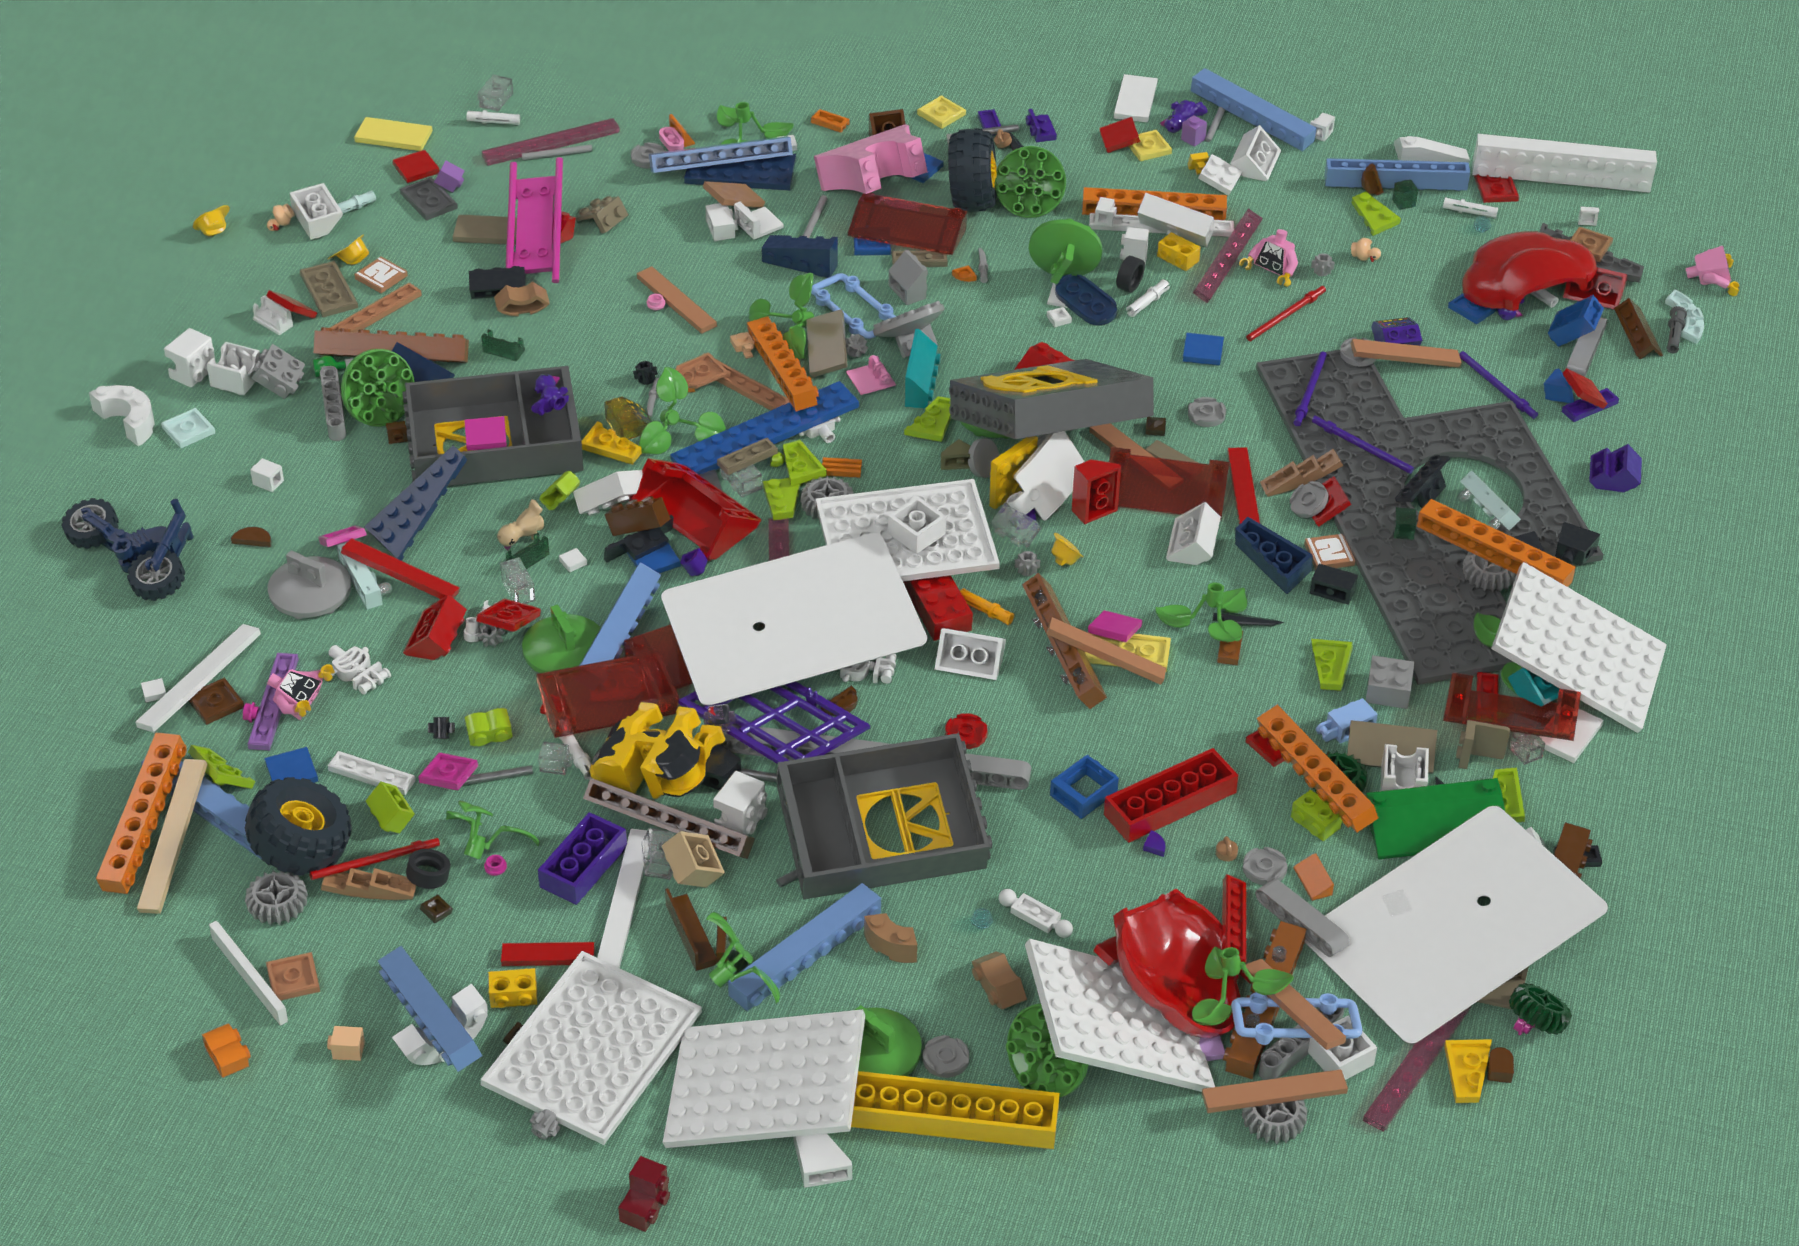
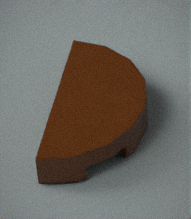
M1371 163L1362 174L1361 184L1367 193L1380 195L1384 192L1376 166Z
M259 527L240 529L231 537L232 544L271 547L272 543L268 531Z
M851 685L829 701L850 713L857 705V692ZM821 707V710L831 716H836L835 714Z

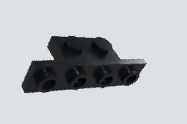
M1431 456L1416 475L1410 479L1407 485L1400 490L1395 497V501L1412 502L1417 497L1420 507L1423 508L1431 499L1435 500L1446 487L1441 469L1450 460L1449 456Z
M670 515V520L661 527L638 531L632 535L625 536L616 543L609 544L605 548L604 560L607 563L628 552L636 561L667 545L669 539L665 533L673 529L674 517Z

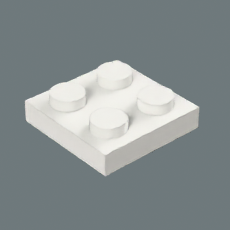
M1212 154L1198 179L1229 196L1243 171Z

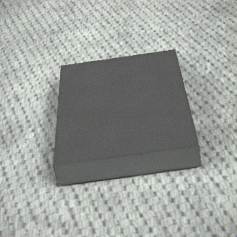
M432 177L400 189V194L426 221L458 209L457 203L440 185L434 183L435 180Z

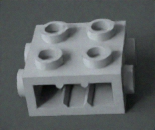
M274 344L268 350L264 348L259 356L261 361L258 360L252 369L255 371L252 379L283 399L289 393L293 395L298 387L296 382L299 383L304 375L302 370L305 364Z

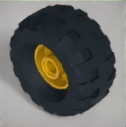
M979 128L961 129L957 133H953L949 139L948 167L952 203L956 209H961L963 212L986 211L987 208H992L996 204L997 197L995 190L997 168L993 135L989 131H983V129Z
M285 777L283 780L276 779L265 785L263 790H259L252 800L245 818L246 838L251 843L250 848L253 852L259 855L266 864L272 865L284 873L290 872L294 873V875L304 876V874H309L310 871H318L335 865L338 862L352 832L351 818L348 815L349 811L334 792H330L327 787L320 783L316 784L305 778L295 779V777Z

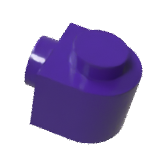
M700 548L683 554L680 563L690 576H699L705 571L708 559Z

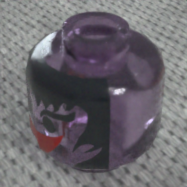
M727 704L709 706L707 712H704V725L721 726L723 733L730 732L732 724H736L735 711H731Z

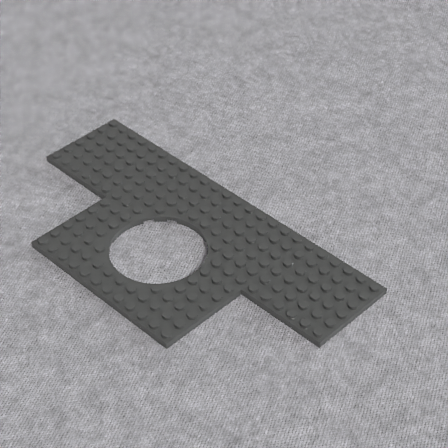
M1340 350L1326 352V359L1307 407V415L1303 418L1300 426H1295L1293 423L1296 417L1295 411L1297 406L1301 404L1319 353L1257 362L1256 369L1303 461L1312 455L1318 459L1334 449L1343 464L1339 469L1316 481L1322 484L1335 476L1352 504L1334 516L1333 520L1340 534H1343L1355 558V563L1404 659L1414 662L1413 677L1417 685L1476 675L1477 672L1499 671L1507 663L1513 662L1492 650V647L1481 643L1474 631V618L1477 613L1502 619L1506 602L1500 591L1497 589L1493 592L1490 589L1484 591L1481 587L1476 589L1475 584L1471 585L1470 581L1465 579V574H1463V561L1468 551L1418 528L1419 512L1410 502L1395 501V497L1405 487L1406 480L1410 474L1333 433L1325 432L1324 428L1312 423V418L1315 415L1325 421H1331L1338 428L1413 466L1414 470L1425 464L1433 455L1470 458L1497 467L1510 476L1519 487L1523 497V507L1517 514L1521 520L1513 528L1508 530L1502 525L1495 529L1512 537L1535 531L1544 551L1555 557L1563 522L1589 529L1513 401L1404 418L1374 363L1368 366L1350 365L1341 358ZM1599 546L1586 563L1603 559L1604 554Z

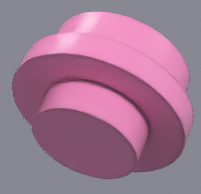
M652 294L648 297V308L657 311L665 306V300L662 295Z

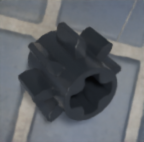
M641 361L635 366L636 370L633 371V374L639 383L648 385L656 380L655 375L658 374L657 367L653 366L652 362Z
M433 717V723H428V733H433V739H450V733H455V723H450V717Z

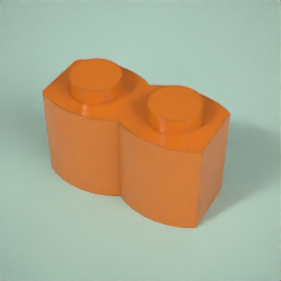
M228 1023L202 1034L204 1046L222 1078L249 1067L248 1059L251 1058L248 1047L241 1045V1037L237 1028L232 1029Z

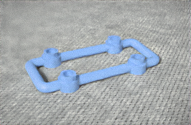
M838 273L812 285L811 293L816 297V304L827 306L832 312L840 310V308L830 300V294L823 288L841 280L845 283V289L848 292H856L879 311V318L881 320L896 317L893 314L892 306L879 303L860 287V281L856 276L848 277L846 274ZM843 311L844 322L849 325V332L851 334L862 335L865 339L876 337L872 330L868 332L864 329V323L860 318H851Z
M1253 993L1250 997L1236 998L1231 1003L1235 1030L1242 1037L1255 1038L1262 1045L1269 1044L1273 1038H1313L1301 1028H1273L1272 1025L1267 1023H1260L1255 1028H1245L1241 1007H1250L1251 1011L1255 1014H1262L1267 1007H1279L1266 995ZM1329 993L1322 994L1320 998H1305L1315 1008H1320L1321 1012L1326 1015L1333 1014L1337 1008H1348L1353 1029H1344L1339 1024L1333 1025L1346 1036V1039H1354L1361 1036L1363 1031L1358 1007L1353 1000L1337 998Z

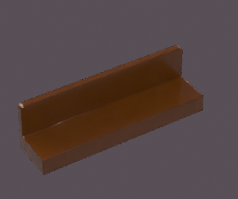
M1630 298L1616 306L1614 310L1636 356L1641 359L1654 350L1662 357L1663 353L1640 307Z
M666 888V907L695 971L715 966L717 964V957L688 895L672 897L669 888Z

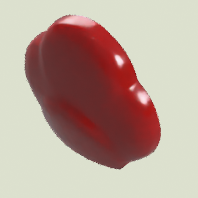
M1538 231L1510 233L1494 238L1476 250L1472 265L1463 276L1462 290L1466 299L1479 306L1505 308L1515 311L1519 309L1521 300L1527 294L1570 281L1576 282L1580 290L1586 289L1587 282L1596 274V260L1588 248L1573 240L1554 238Z
M1174 889L1155 901L1132 910L1124 908L1113 915L1119 965L1127 983L1141 1000L1158 1010L1172 1026L1191 1036L1212 1038L1221 1036L1234 1028L1232 1013L1227 1020L1217 1025L1207 1026L1193 1021L1192 1011L1196 1004L1206 999L1220 1001L1222 994L1223 978L1213 979L1207 976L1205 972V964L1212 949L1216 946L1222 950V925L1208 909L1197 901L1186 898L1178 889ZM1238 975L1227 976L1226 1000L1224 1004L1231 1006L1232 1001L1240 997L1237 986Z

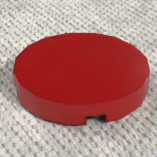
M961 713L956 715V718L948 720L945 725V735L959 733L961 741H965L966 749H973L985 742L988 734L987 724L977 715Z

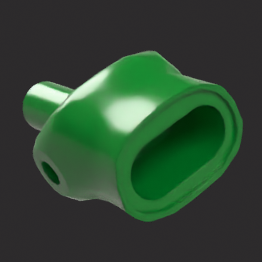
M331 356L313 359L316 377H320V370L325 366H334L337 370L346 369L345 361L336 362Z

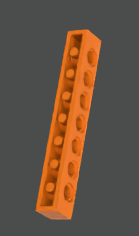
M1084 187L1082 215L1095 213L1100 197L1115 199L1116 215L1138 216V210L1145 193L1212 216L1214 220H1226L1227 195Z
M768 316L747 322L748 333L754 341L755 348L794 410L799 411L818 405L816 397H819L817 387L813 386L810 376L807 377L804 367H801L799 359L795 358L793 350L789 349L787 341L783 340L781 331H777L775 322H771Z
M1431 499L1419 511L1418 528L1517 574L1520 565L1525 562L1566 587L1573 581L1575 566Z
M1278 704L1257 717L1260 726L1257 729L1264 739H1269L1272 748L1275 751L1279 750L1281 752V756L1286 763H1292L1295 772L1299 776L1303 775L1305 777L1307 785L1311 789L1315 788L1317 790L1319 798L1323 802L1327 801L1329 803L1328 805L1335 815L1339 814L1341 816V820L1347 828L1351 826L1358 833L1378 819L1375 807L1371 801Z
M155 733L97 874L96 880L102 891L128 894L130 887L134 884L135 874L138 867L142 864L145 849L149 847L151 834L157 827L159 814L165 807L167 794L171 792L172 782L175 775L179 772L182 757L186 755L187 748L180 735Z

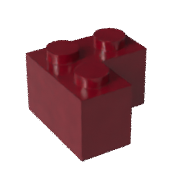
M640 1156L629 1173L630 1189L619 1205L618 1211L619 1222L646 1232L650 1224L656 1222L662 1205L665 1206L670 1198V1192L668 1191L669 1177H667V1166Z

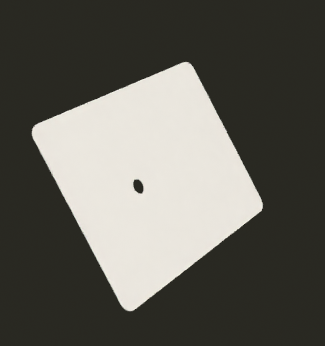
M869 533L665 590L661 595L699 701L704 705H714L924 645L927 641L925 630L884 538L878 533ZM761 622L765 624V628L761 631H756L753 629V625Z
M1490 806L1325 915V917L1347 934L1350 943L1332 957H1328L1306 939L1305 943L1406 1043H1417L1607 912L1608 906L1599 895L1502 808ZM1481 896H1487L1491 899V902L1487 906H1480L1477 903V899Z

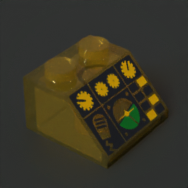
M623 396L604 402L605 419L620 438L625 437L630 440L639 437L645 426L652 422L641 405Z

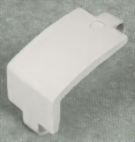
M1065 431L1038 435L1037 444L1039 447L1014 475V479L1023 492L1019 491L1011 495L1007 499V504L1016 517H1023L1035 508L1041 519L1046 521L1072 493L1074 466L1085 461Z

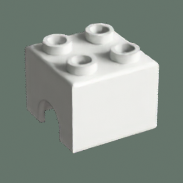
M188 328L164 348L165 356L176 364L175 370L168 368L169 377L189 387H193L196 383L202 381L208 374L207 363L212 358L215 360L211 337L191 328Z
M225 342L221 347V358L218 364H215L214 358L207 363L210 386L234 392L238 395H245L256 382L252 379L255 373L252 369L258 360L261 361L259 358L260 351Z
M1385 744L1381 764L1380 791L1427 786L1429 748L1417 747L1413 755L1404 756L1397 752V745Z
M735 771L713 799L714 808L722 811V816L719 820L715 818L714 823L747 836L748 834H753L760 819L763 820L768 812V808L765 807L767 799L765 783Z

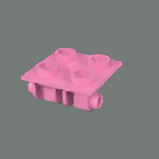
M875 355L869 357L867 366L846 371V374L860 395L896 386L891 375L880 362L879 357Z

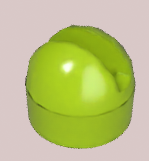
M778 452V454L770 457L771 467L783 465L784 455Z

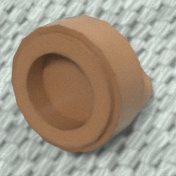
M998 129L994 143L998 148H1005L1010 145L1012 138L1008 132Z
M1225 836L1216 845V856L1223 861H1233L1236 859L1238 846L1228 836Z

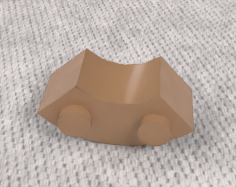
M534 282L520 288L506 285L494 297L497 311L510 316H519V314L529 312L531 315L541 311L550 304L547 291Z
M887 913L864 916V936L875 952L878 953L879 951L889 956L890 960L896 962H917V941L913 927L896 925L889 919Z
M995 951L972 961L974 967L972 968V974L976 981H980L991 1005L1005 1009L1027 1000L1021 978L1013 972L1004 953Z

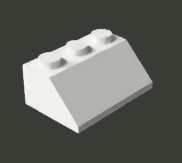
M1259 125L1243 135L1230 164L1243 171L1241 173L1243 177L1267 181L1281 149Z
M324 183L290 192L292 210L310 240L328 235L343 216V212Z
M642 470L618 471L573 491L579 513H588L589 516L597 515L600 513V509H610L616 502L623 503L630 500L629 497L637 493L643 475Z
M1206 502L1175 518L1166 556L1168 561L1198 565L1212 558L1221 517Z
M941 628L935 669L997 680L1003 660L1006 639Z

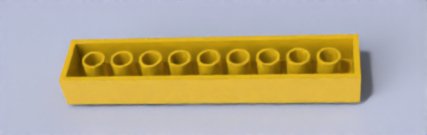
M858 1071L851 1127L1054 1149L1060 1093Z

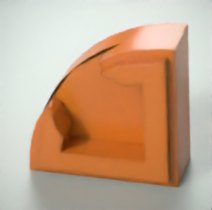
M969 265L952 270V276L958 280L966 282L977 280V275Z

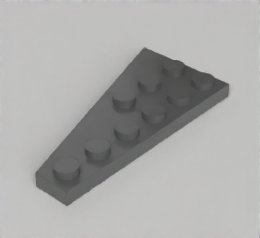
M1542 223L1540 232L1554 238L1567 240L1572 238V236L1563 235V231L1559 229L1554 231L1549 229L1547 224ZM1610 251L1605 253L1600 262L1596 261L1598 268L1627 274L1628 281L1640 283L1644 266L1626 258L1618 259Z

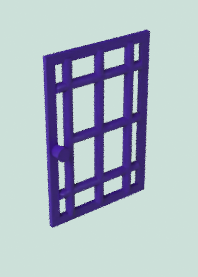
M796 681L785 684V686L806 697V701L781 686L774 687L769 690L785 698L788 702L773 709L751 695L742 696L739 699L763 712L764 715L749 722L729 710V720L741 728L737 729L729 723L714 725L721 726L722 731L777 764L778 762L790 761L783 757L784 755H788L795 760L825 755L870 729V724L818 695L817 691L813 692L810 687L807 688ZM694 691L679 699L678 704L683 707L696 709L699 717L708 722L711 719L715 723L716 720L714 718L722 719L709 713L708 707L715 706L713 710L716 712L722 709V706L716 708V705L728 704L735 699L701 707L694 703L696 700L699 701L698 695ZM817 704L835 714L836 717H832L818 709ZM798 706L825 723L810 731L783 714ZM774 719L801 736L785 744L759 727ZM847 721L855 727L851 728L843 722ZM832 728L843 733L829 742L820 737V735ZM752 733L753 735L767 742L771 746L775 747L777 750H771L770 748L753 739L752 737L748 736L747 734ZM809 741L820 746L806 755L795 750Z

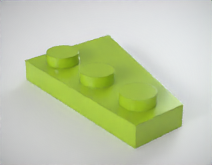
M1366 191L1352 197V205L1359 216L1364 218L1365 225L1370 227L1372 236L1400 224L1401 218Z
M789 478L763 481V489L773 520L793 518L796 500L799 496V488L802 483L791 486Z
M1311 639L1320 689L1342 691L1353 649L1352 642Z
M190 746L188 753L194 760L206 761L205 773L210 775L214 783L253 788L255 780L250 777H242L241 770L226 765L227 761L210 748Z

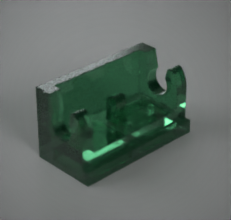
M490 329L487 330L488 336L485 333L481 336L484 353L517 361L525 351L522 338L518 337V342L494 338L493 331Z
M539 533L534 534V542L513 556L511 550L506 552L505 564L516 573H522L550 555L548 538L543 536L540 540Z

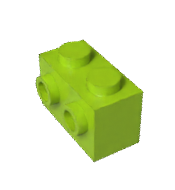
M380 781L366 799L370 812L377 818L379 826L386 832L391 831L400 834L415 815L397 786Z
M1311 789L1292 804L1291 818L1322 841H1325L1341 829L1342 825L1341 816L1339 814L1335 815L1330 809L1329 803L1327 801L1323 802L1318 794Z

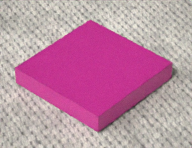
M504 416L465 420L467 451L507 447Z
M355 525L319 536L318 539L321 545L330 547L347 542L351 538L356 539L366 536V531L364 528Z
M1104 610L1088 626V632L1127 642L1140 629L1142 620Z
M439 752L418 776L419 783L458 791L476 770L478 761Z

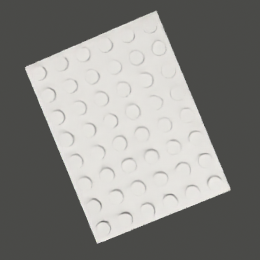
M974 479L816 498V508L826 545L869 533H878L883 536L902 581L999 569V559ZM916 496L946 516V534L918 554L888 534V515Z
M1523 562L1518 569L1491 649L1639 733L1644 726L1667 644Z
M1029 939L1026 942L1025 948L1056 1057L1202 1092V1089L1215 1087L1206 1056L1199 1044L1200 1038L1175 1028L1158 1010L1141 1000L1124 978L1119 962L1108 966L1098 956Z
M581 951L481 1078V1086L537 1113L542 1112L544 1109L550 1110L556 1114L559 1124L605 1145L680 1043L688 1027H691L702 1013V1007Z
M863 1009L688 1027L682 1036L663 1138L665 1148L849 1132L851 1129L865 1022Z

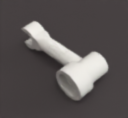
M488 600L484 602L482 611L491 607L488 605ZM477 616L466 619L464 640L468 642L479 641L478 634L481 633L479 629L481 623L476 621Z

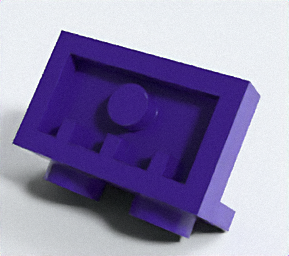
M1028 109V115L1025 117L1026 125L1030 127V134L1034 136L1036 143L1056 140L1057 134L1048 114L1035 116L1033 110Z

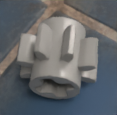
M1321 253L1315 256V260H1312L1311 268H1314V273L1318 276H1327L1331 274V270H1334L1335 262L1332 261V257L1328 254Z
M851 334L850 338H846L847 354L860 358L862 353L865 354L868 349L865 346L867 340L862 335Z
M1025 551L1018 554V559H1015V568H1018V573H1021L1023 576H1031L1037 573V568H1040V560L1037 559V554Z
M487 624L479 627L482 633L478 634V638L480 641H483L485 647L491 645L495 648L499 642H503L501 635L505 632L502 628Z
M547 1109L539 1113L535 1112L529 1121L532 1123L531 1132L544 1140L551 1136L555 1137L561 1128L558 1125L559 1122L557 1121L556 1114Z

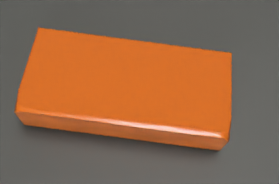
M669 114V126L675 128L683 138L684 147L694 145L695 142L672 114Z
M1316 853L1294 866L1296 874L1312 901L1332 896L1334 884Z

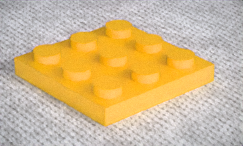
M1037 436L1024 438L991 461L989 506L993 509L1004 505L1011 495L1022 491L1014 479V475L1038 448Z

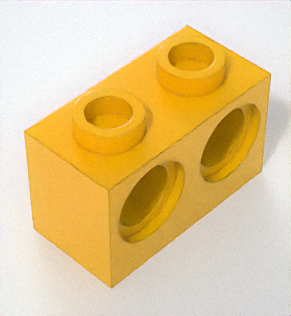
M1171 232L1158 242L1157 257L1187 271L1199 262L1201 247Z
M535 968L488 972L491 1008L537 1005Z

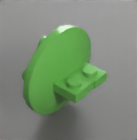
M1037 146L1020 147L1006 155L999 164L995 179L996 194L999 201L1009 212L1025 218L1041 217L1053 211L1061 202L1066 190V174L1059 159L1050 151Z
M1070 218L1052 220L1042 223L1033 231L1029 240V254L1038 267L1052 274L1050 282L1058 284L1062 276L1072 274V276H1077V274L1083 276L1093 271L1101 260L1102 243L1097 234L1087 225Z
M385 349L364 351L348 364L341 382L343 403L351 416L363 424L380 427L386 426V423L396 422L405 414L404 404L407 403L403 402L402 392L406 391L405 383L414 382L413 373L408 363L393 351Z
M557 604L550 607V617L538 621L526 632L522 641V651L525 661L534 671L551 677L570 679L579 667L601 627L586 617L567 614L565 611L562 612Z
M1041 1003L1028 1006L1015 1017L1008 1032L1006 1050L1011 1068L1019 1083L1028 1090L1060 1093L1059 1098L1075 1091L1086 1076L1088 1064L1055 1056Z
M862 1005L857 1007L855 1010L863 1009L865 1013L858 1071L899 1076L910 1075L918 1065L921 1057V1037L915 1025L908 1018L893 1010L874 1007L864 1008Z

